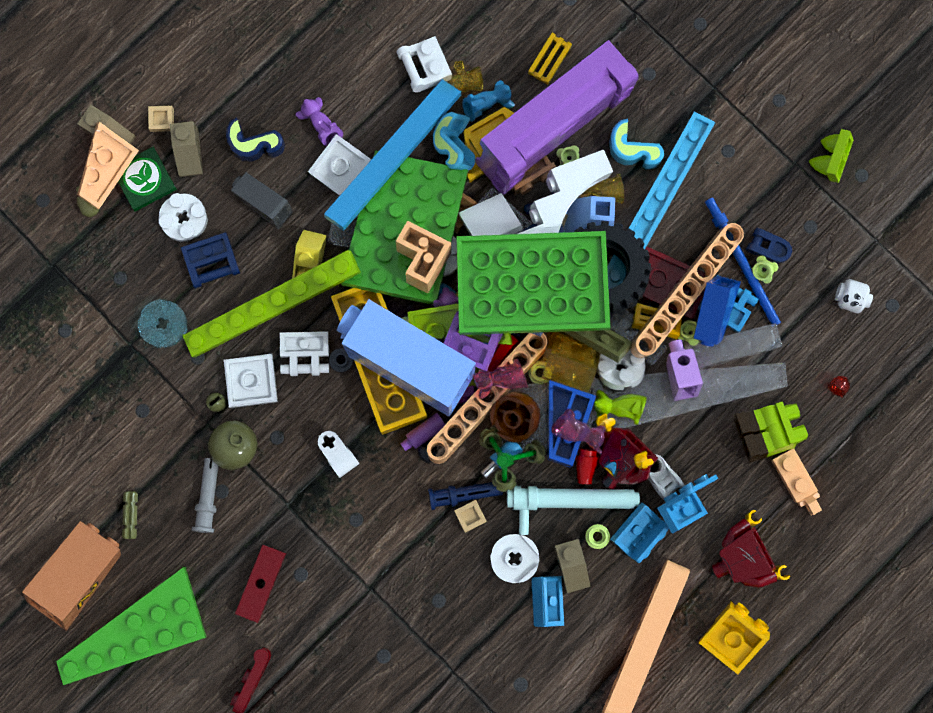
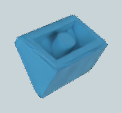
M562 576L533 577L534 626H564Z

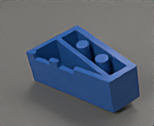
M551 380L548 381L547 460L569 468L573 466L596 398L595 395Z

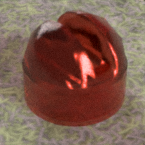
M836 376L828 384V388L836 396L844 397L850 388V384L846 377Z

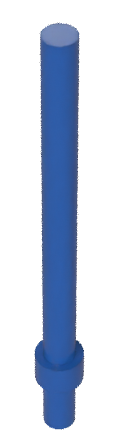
M714 198L705 201L713 216L712 221L715 227L722 229L728 225L727 222L729 221L725 213H721ZM726 231L728 240L733 241V234ZM738 245L732 253L755 296L759 299L758 301L772 327L780 324L781 321L758 279L753 275V270Z

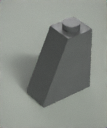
M247 172L234 180L233 188L231 189L233 195L277 230L293 213L289 202Z

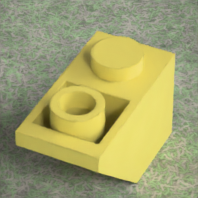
M303 230L296 244L292 279L322 264L327 235Z

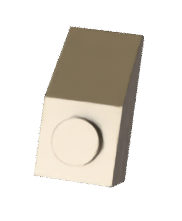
M91 104L77 123L85 133L92 137L97 122H100L129 144H132L136 138L133 133L112 117Z
M194 121L170 124L172 149L179 177L203 175L199 130Z
M579 539L553 546L566 592L570 593L591 587Z

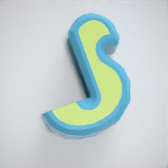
M454 112L445 114L437 123L433 133V145L439 154L449 156L445 161L449 168L455 170L467 169L469 171L474 167L475 154L458 136L464 131L470 121V117Z
M628 119L620 120L614 126L609 140L610 153L615 161L623 165H633L643 160L644 169L658 167L664 157V150L660 144L627 142Z

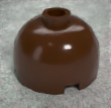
M512 392L503 395L492 405L490 421L492 426L495 424L499 430L497 434L509 442L518 443L529 438L537 430L540 423V409L535 400L529 395L521 392Z

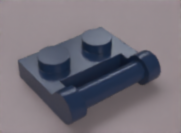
M226 232L181 247L195 289L202 287L203 283L233 274V276L240 274V269ZM228 259L229 265L200 275L197 273L196 269Z

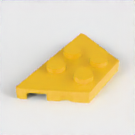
M503 107L464 130L465 145L475 154V159L476 157L480 158L483 152L480 140L513 115L514 112ZM475 163L474 167L468 171L467 179L469 183L484 175V172Z

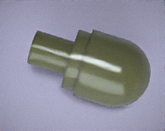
M79 196L77 197V205L85 217L97 215L99 209H96Z

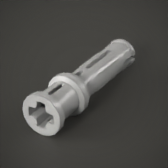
M204 458L200 500L194 509L196 511L195 526L192 527L194 532L214 533L212 522L213 515L217 509L213 504L218 465L212 460V468L210 469V458Z

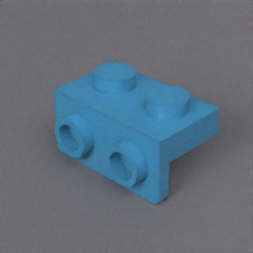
M641 502L610 540L628 557L640 563L649 556L657 542L665 537L669 528L647 505Z

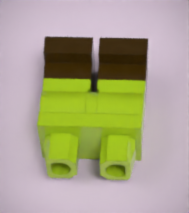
M779 402L754 411H743L735 414L734 422L740 439L743 440L742 445L749 463L786 450L795 449L797 443L808 438L804 425L792 428L790 423L791 420L800 418L797 404L784 406L783 402Z

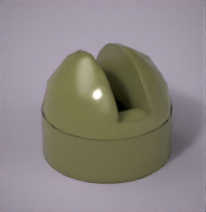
M214 392L207 397L206 405L211 411L220 412L226 406V399L222 394ZM217 397L221 398L213 406L210 405Z

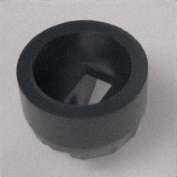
M423 443L418 449V456L422 461L430 464L432 461L427 453V445L429 443ZM435 446L432 449V455H437L439 450L438 447Z

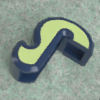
M237 117L231 120L226 128L227 142L234 155L242 161H255L265 151H267L270 158H275L284 151L285 142L281 134L276 130L244 139Z

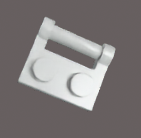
M436 37L411 46H402L396 52L399 59L403 61L411 79L410 85L413 92H421L436 86L442 79L445 81L453 79ZM418 56L427 78L422 79L419 77L411 57Z

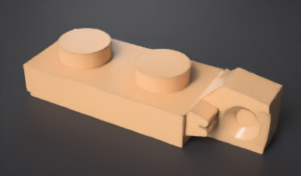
M791 449L772 459L774 467L794 502L798 503L800 507L805 505L810 515H815L822 511L816 500L820 497L817 492L818 490L795 449Z

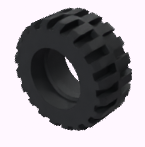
M601 221L599 226H596L595 222L587 224L586 229L579 227L574 232L606 231L607 252L619 257L626 267V276L623 282L609 289L610 318L616 313L620 316L625 314L626 309H632L637 305V301L645 293L651 272L649 252L644 250V242L641 238L636 239L634 237L635 232L630 228L626 232L622 229L623 225L616 223L614 227L609 226V221Z

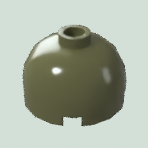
M236 420L226 421L217 426L208 441L211 459L219 467L227 470H236L248 465L254 458L258 446L256 434L252 428L244 422Z

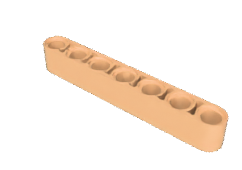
M730 223L720 229L632 340L630 350L635 357L645 358L653 354L704 290L706 283L714 277L742 241L744 232L740 225ZM726 231L733 234V241L728 240ZM712 249L719 252V259H715L712 256ZM698 267L705 270V278L698 275ZM683 285H687L691 289V296L684 294ZM669 303L676 306V315L670 313L668 309ZM654 322H659L662 325V333L654 330ZM640 340L647 343V352L639 348Z
M529 333L429 442L427 453L433 463L441 464L447 461L488 416L492 405L500 397L508 394L546 351L547 338L544 333L541 336ZM537 339L541 341L542 347L534 349L529 345L530 341ZM516 357H523L527 363L522 367H518L513 363V360ZM507 375L510 378V382L505 385L500 384L497 381L498 376ZM485 392H490L494 395V399L487 403L482 401L481 395ZM468 410H474L478 413V417L470 421L464 417V414ZM452 428H458L462 434L460 437L453 439L448 436V432ZM435 446H442L445 449V453L440 457H435L431 451Z
M668 559L665 561L602 713H632L688 579L690 569Z

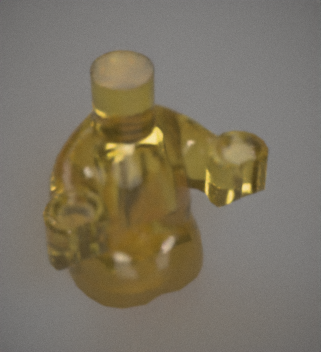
M455 61L454 69L457 71V75L451 76V80L446 82L462 92L483 90V77L480 66L465 72L464 61Z

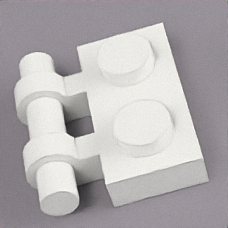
M329 332L280 333V357L290 358V364L280 365L281 374L298 376V374L312 373V376H320V373H329V363L320 364L319 357H329ZM298 357H311V364H298Z

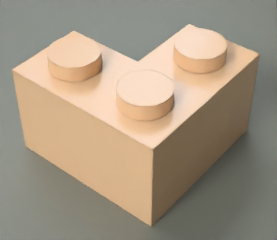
M407 221L396 240L397 252L413 260L406 271V283L428 294L451 255V242Z

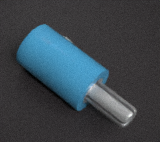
M507 441L500 447L503 453H510L512 455L523 452V449L515 442ZM496 452L490 456L492 462L481 471L485 478L497 468L501 469L497 464L498 456Z

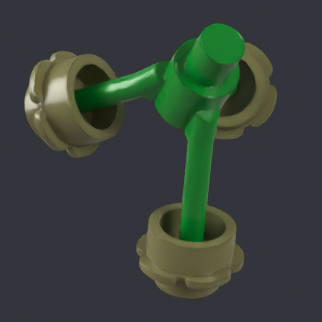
M496 427L485 428L480 433L479 443L482 447L488 450H495L497 453V464L501 469L495 473L492 483L498 491L506 492L516 486V476L511 470L507 469L513 465L515 460L526 458L528 462H537L538 464L545 460L546 448L540 441L533 440L527 444L523 453L516 455L503 453L499 448L502 443V437L497 434L499 430Z

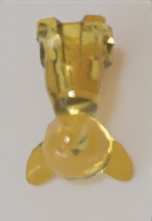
M616 174L613 178H607L596 183L578 198L588 197L593 194L599 197H615V202L624 203V187L621 174Z

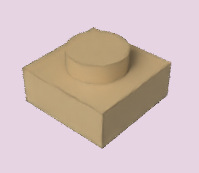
M148 106L150 132L170 131V124H174L173 106Z
M476 500L454 510L465 533L487 522Z

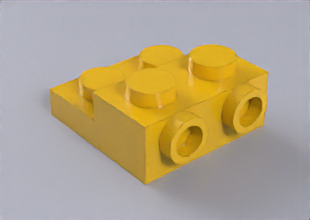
M730 602L716 618L715 623L701 637L699 644L738 675L770 638V632L767 631L769 627L763 620L758 618L755 621L748 615L749 610L743 604L737 603L735 605L733 602Z

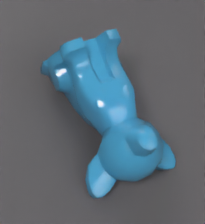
M498 81L493 91H484L477 95L469 94L462 102L464 113L467 117H470L471 122L496 103L508 109L513 108L515 104L510 100V87L505 85L503 81Z

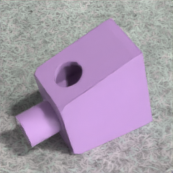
M674 340L669 343L671 353H669L666 361L673 399L678 401L698 397L703 381L694 350H685L683 340Z

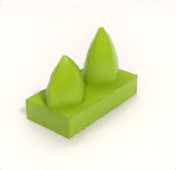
M841 129L840 134L829 135L821 139L824 148L833 153L832 156H818L809 160L810 165L816 171L827 175L832 182L839 183L854 141L851 131Z

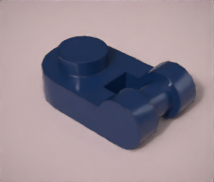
M755 228L753 232L754 238L751 243H748L747 252L753 255L765 256L767 260L777 264L784 263L790 258L792 247L788 241L763 229ZM762 241L769 243L767 249L761 247Z

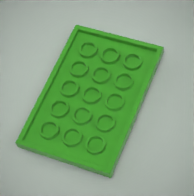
M407 157L358 214L349 250L352 252L361 273L342 282L341 285L433 305L434 300H438L446 263L427 294L406 283V271L413 260L397 252L396 240L407 221L452 242L468 170H455L447 165Z
M606 231L457 236L459 335L610 330Z

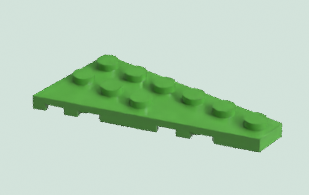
M186 567L180 569L57 660L63 685L206 638L207 636Z

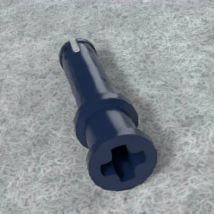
M492 482L459 488L449 485L445 489H428L431 510L446 505L455 507L458 505V502L503 495V492L498 491Z

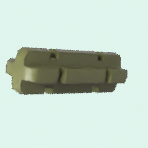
M127 491L123 494L125 505H123L122 525H125V527L122 529V538L136 539L137 506L135 502H138V493Z

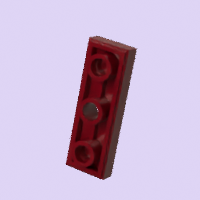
M262 545L235 612L236 615L259 623L286 553ZM259 579L265 581L263 588H259L257 585Z

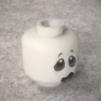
M852 279L840 283L835 294V300L838 301L839 308L854 313H861L864 308H869L873 299L867 284Z

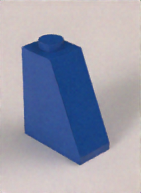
M716 276L706 283L694 339L700 340V344L714 346V344L717 345L723 340L741 281Z

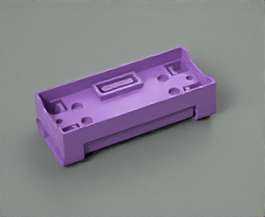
M609 40L484 136L480 140L483 152L480 158L476 157L475 163L490 179L494 187L503 195L506 194L516 184L521 182L525 172L604 109L607 107L613 109L631 94L639 76L636 69Z

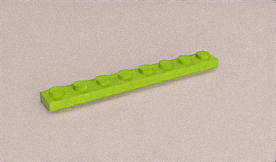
M347 250L184 334L183 338L192 357H198L360 274V269L352 252Z

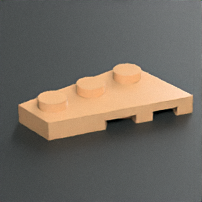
M100 122L96 124L77 196L96 209H100L139 151Z

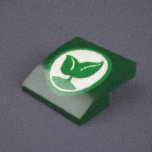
M154 146L136 155L118 181L134 212L177 190Z

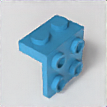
M705 474L694 481L695 486L691 482L678 490L680 495L674 492L664 498L665 504L657 509L672 534L708 514L696 492L719 479L717 475L709 478Z

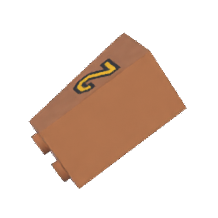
M81 521L22 592L29 605L66 631L121 556L120 549L118 548L120 545L110 537H107V539L99 535L100 531L91 523L85 525Z

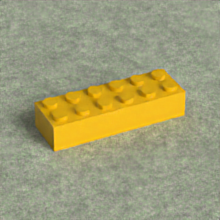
M352 288L331 296L340 321L351 305L362 310L368 300L388 310L380 293ZM355 361L382 435L427 418L420 399Z

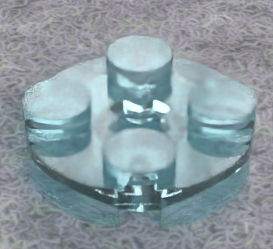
M159 299L150 302L142 309L138 321V330L141 337L147 343L156 348H168L180 342L183 335L187 333V318L184 311L177 304ZM160 318L169 321L167 328L164 330L157 328Z

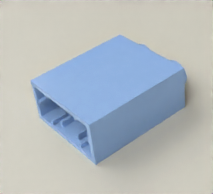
M371 300L367 301L362 310L351 305L338 325L337 331L342 334V345L350 358L449 417L475 376L476 363Z

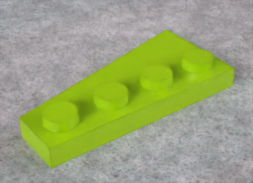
M458 304L407 313L411 325L433 338L445 339L453 318L459 309ZM511 333L502 334L498 344L513 345ZM483 334L466 335L484 343H488L490 337Z

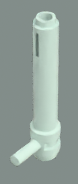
M515 486L512 490H507V508L519 510L520 535L529 534V510H537V508L634 509V507L639 506L640 502L639 492H635L634 489L537 488V486H528V488Z

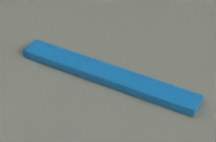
M442 79L324 213V217L344 231L439 122L441 117L459 99L461 91Z

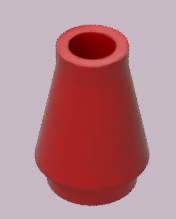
M578 449L575 458L578 476L577 483L592 484V478L599 459L597 450Z

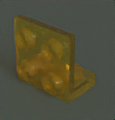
M556 335L542 374V379L551 380L589 393L598 369L601 353L585 344L575 342L569 336Z

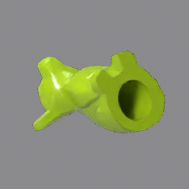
M597 390L598 398L594 402L597 417L605 413H611L617 417L630 418L634 421V424L638 425L647 397L627 394L610 399L606 393Z

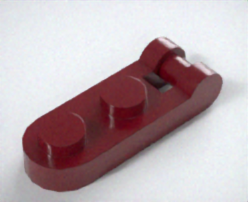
M268 648L258 649L254 653L255 664L252 670L247 669L241 681L244 683V687L241 693L238 691L235 693L230 703L233 706L232 712L244 713L271 659V651Z

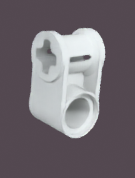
M325 431L319 436L318 446L339 478L359 465L352 452L343 444L336 433ZM325 437L329 439L335 438L333 448L323 447Z
M656 455L659 468L655 473L650 471L648 480L658 495L664 500L665 497L669 496L676 489L682 488L685 485L661 456Z

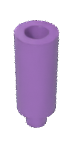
M436 413L405 435L407 439L400 444L405 451L412 446L416 449L435 436L446 424Z

